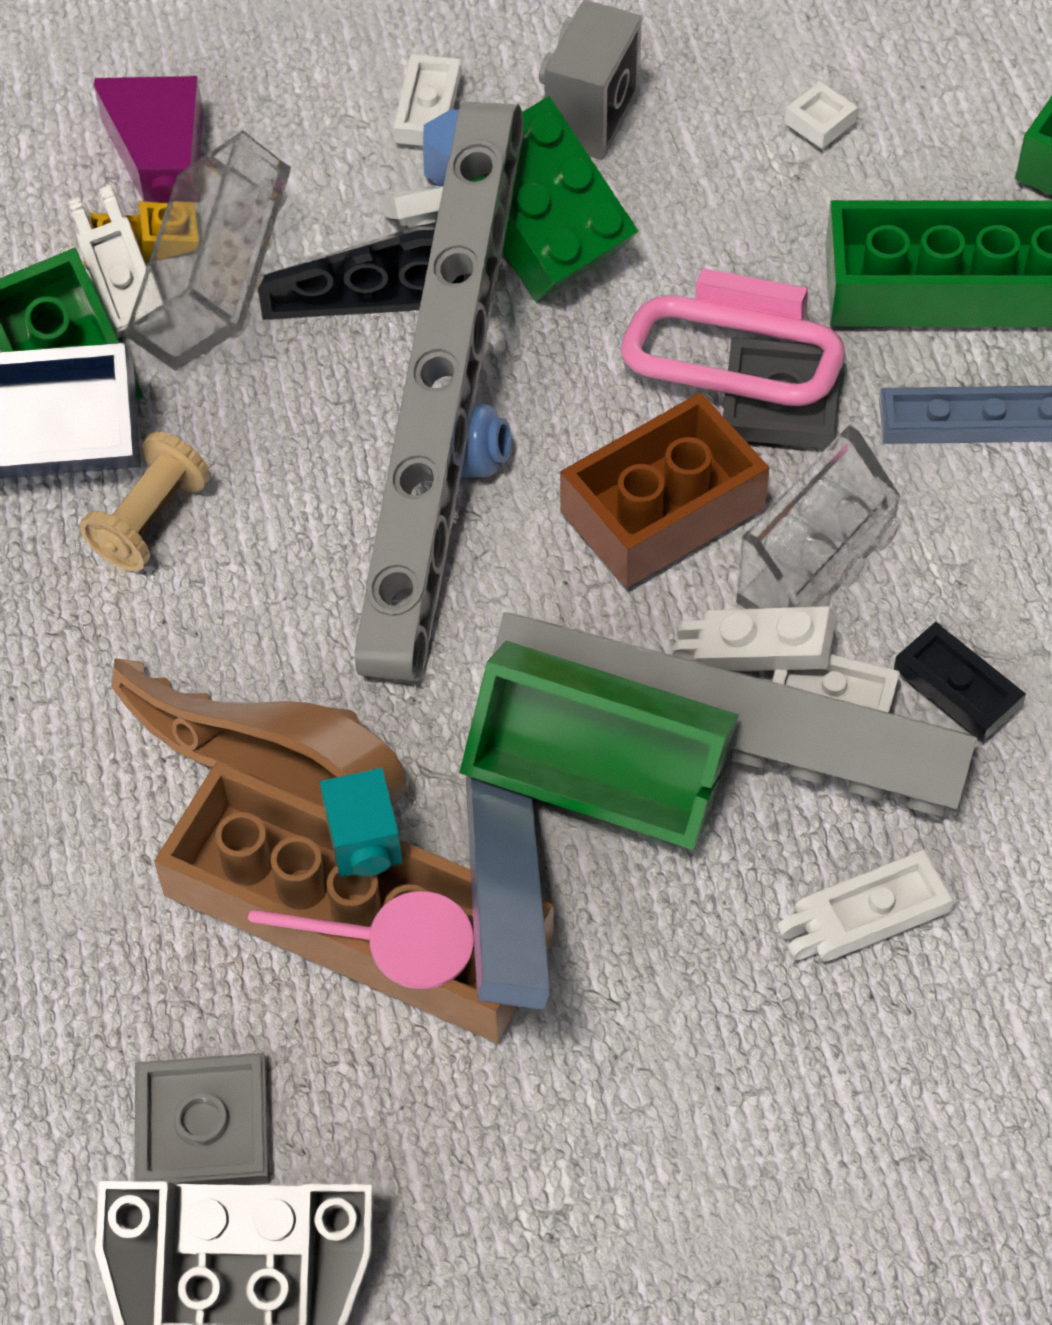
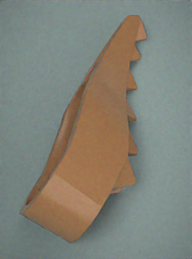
M114 659L111 687L126 708L153 735L176 752L200 764L213 767L216 761L321 806H323L319 781L377 768L383 769L392 806L400 801L405 793L406 779L397 756L381 739L360 724L356 713L352 710L294 701L259 703L211 701L207 693H182L171 689L167 678H149L144 674V663L140 661Z

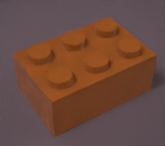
M699 392L561 470L560 512L623 586L628 589L764 509L766 506L770 467L710 401Z

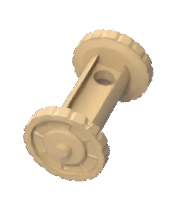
M153 432L142 443L141 452L150 467L115 512L111 515L103 511H90L80 523V532L89 546L106 561L127 571H140L149 561L150 551L145 541L142 540V536L176 491L182 489L186 492H200L207 485L211 477L208 465L197 451L176 436L165 432Z

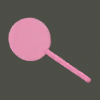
M427 891L409 892L390 900L379 910L371 927L252 910L248 914V919L252 923L369 940L373 960L381 972L395 983L413 989L436 988L452 981L465 969L473 951V929L465 912L451 899Z

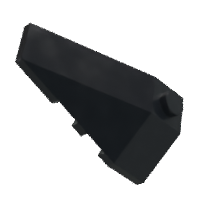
M436 225L415 226L258 276L257 289L262 320L419 311ZM462 274L458 276L452 283H462L466 281L471 276V274Z

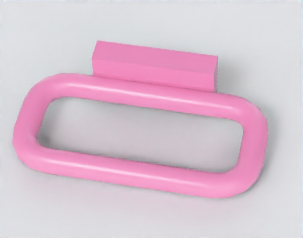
M702 268L696 281V299L665 295L653 298L642 304L628 325L620 349L625 364L635 373L643 376L786 406L809 405L827 396L836 382L845 357V346L841 337L828 326L808 321V288ZM666 317H674L812 344L820 347L823 355L813 378L808 382L795 384L653 356L645 353L642 348L656 321Z

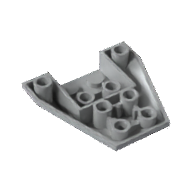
M99 1182L95 1252L115 1325H347L371 1258L373 1185L304 1184V1186L185 1185L168 1182Z

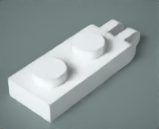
M830 606L708 610L703 613L702 620H684L679 623L676 634L679 640L674 643L672 655L730 671L827 669L836 620Z
M921 850L800 899L794 905L796 913L782 919L777 924V929L783 939H790L805 932L808 933L795 939L788 945L794 960H801L818 953L822 961L826 962L947 914L951 911L953 899L924 850Z

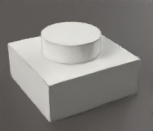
M819 81L785 108L784 123L823 149L857 121L858 106Z

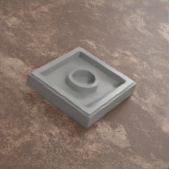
M265 1053L135 1062L134 1182H168L185 1185L270 1184L267 1061Z

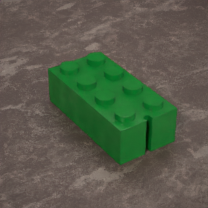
M506 640L487 660L459 773L694 850L709 820L721 778L719 773L725 764L739 714Z

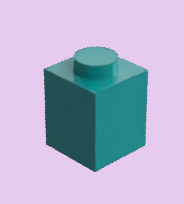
M377 768L319 781L339 876L344 877L353 874L362 877L374 876L384 872L389 866L402 864L399 833L383 769Z

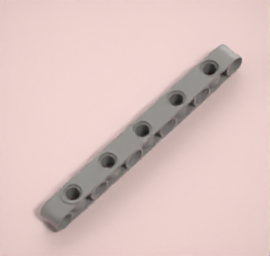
M463 102L459 109L356 639L355 667L360 676L418 682L424 671L522 144L523 113L519 104ZM482 174H489L485 179L481 181L472 182L476 177ZM462 274H471V276L462 283H452L458 276ZM444 376H452L451 381L441 388H432L438 379ZM433 481L431 488L421 495H411L413 489L419 483ZM408 588L413 589L411 597L406 602L400 605H390L392 597L398 591Z

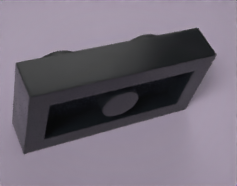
M936 621L901 651L895 659L894 670L900 671V675L983 742L1024 704L1026 697L1024 691Z

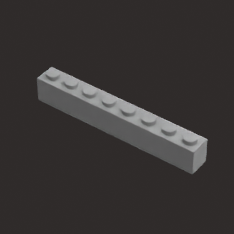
M503 613L493 654L507 640L739 714L729 747L732 748L730 759L733 761L765 768L767 758L791 764L788 775L818 784H824L826 774L850 780L847 791L877 800L884 799L886 790L910 796L908 808L943 817L946 806L954 809L959 807L977 740L976 735L519 614Z

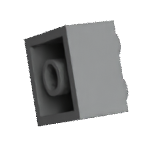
M583 0L573 19L569 17L565 19L560 31L558 46L554 53L548 52L545 55L539 71V83L544 84L545 95L543 99L547 96L551 97L588 155L603 161L640 91L642 15Z

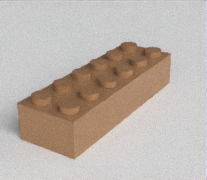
M218 761L212 767L154 860L164 896L497 1044L500 1042L518 1007L477 1000L475 944H473L472 955L467 966L455 979L436 988L413 989L395 983L381 972L373 960L369 940L250 922L248 919L249 912L259 910L371 927L379 910L390 900L409 892L427 891L443 895L459 905L469 918L474 934L471 870L400 840L402 864L389 866L387 870L374 876L362 877L353 874L340 877L323 806ZM542 900L547 952L554 939L553 905Z

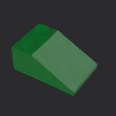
M76 247L0 278V353L119 343ZM135 378L136 401H139L144 396Z

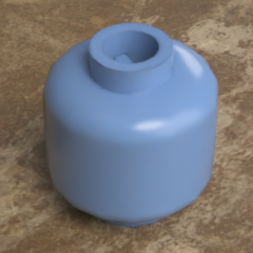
M474 404L461 478L491 477L499 470L501 463H506L509 460L512 448L511 429L508 421L505 418H500V415L492 406Z

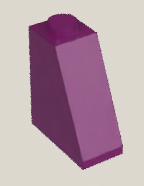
M198 76L94 78V89L102 124L143 202L197 204L204 115Z

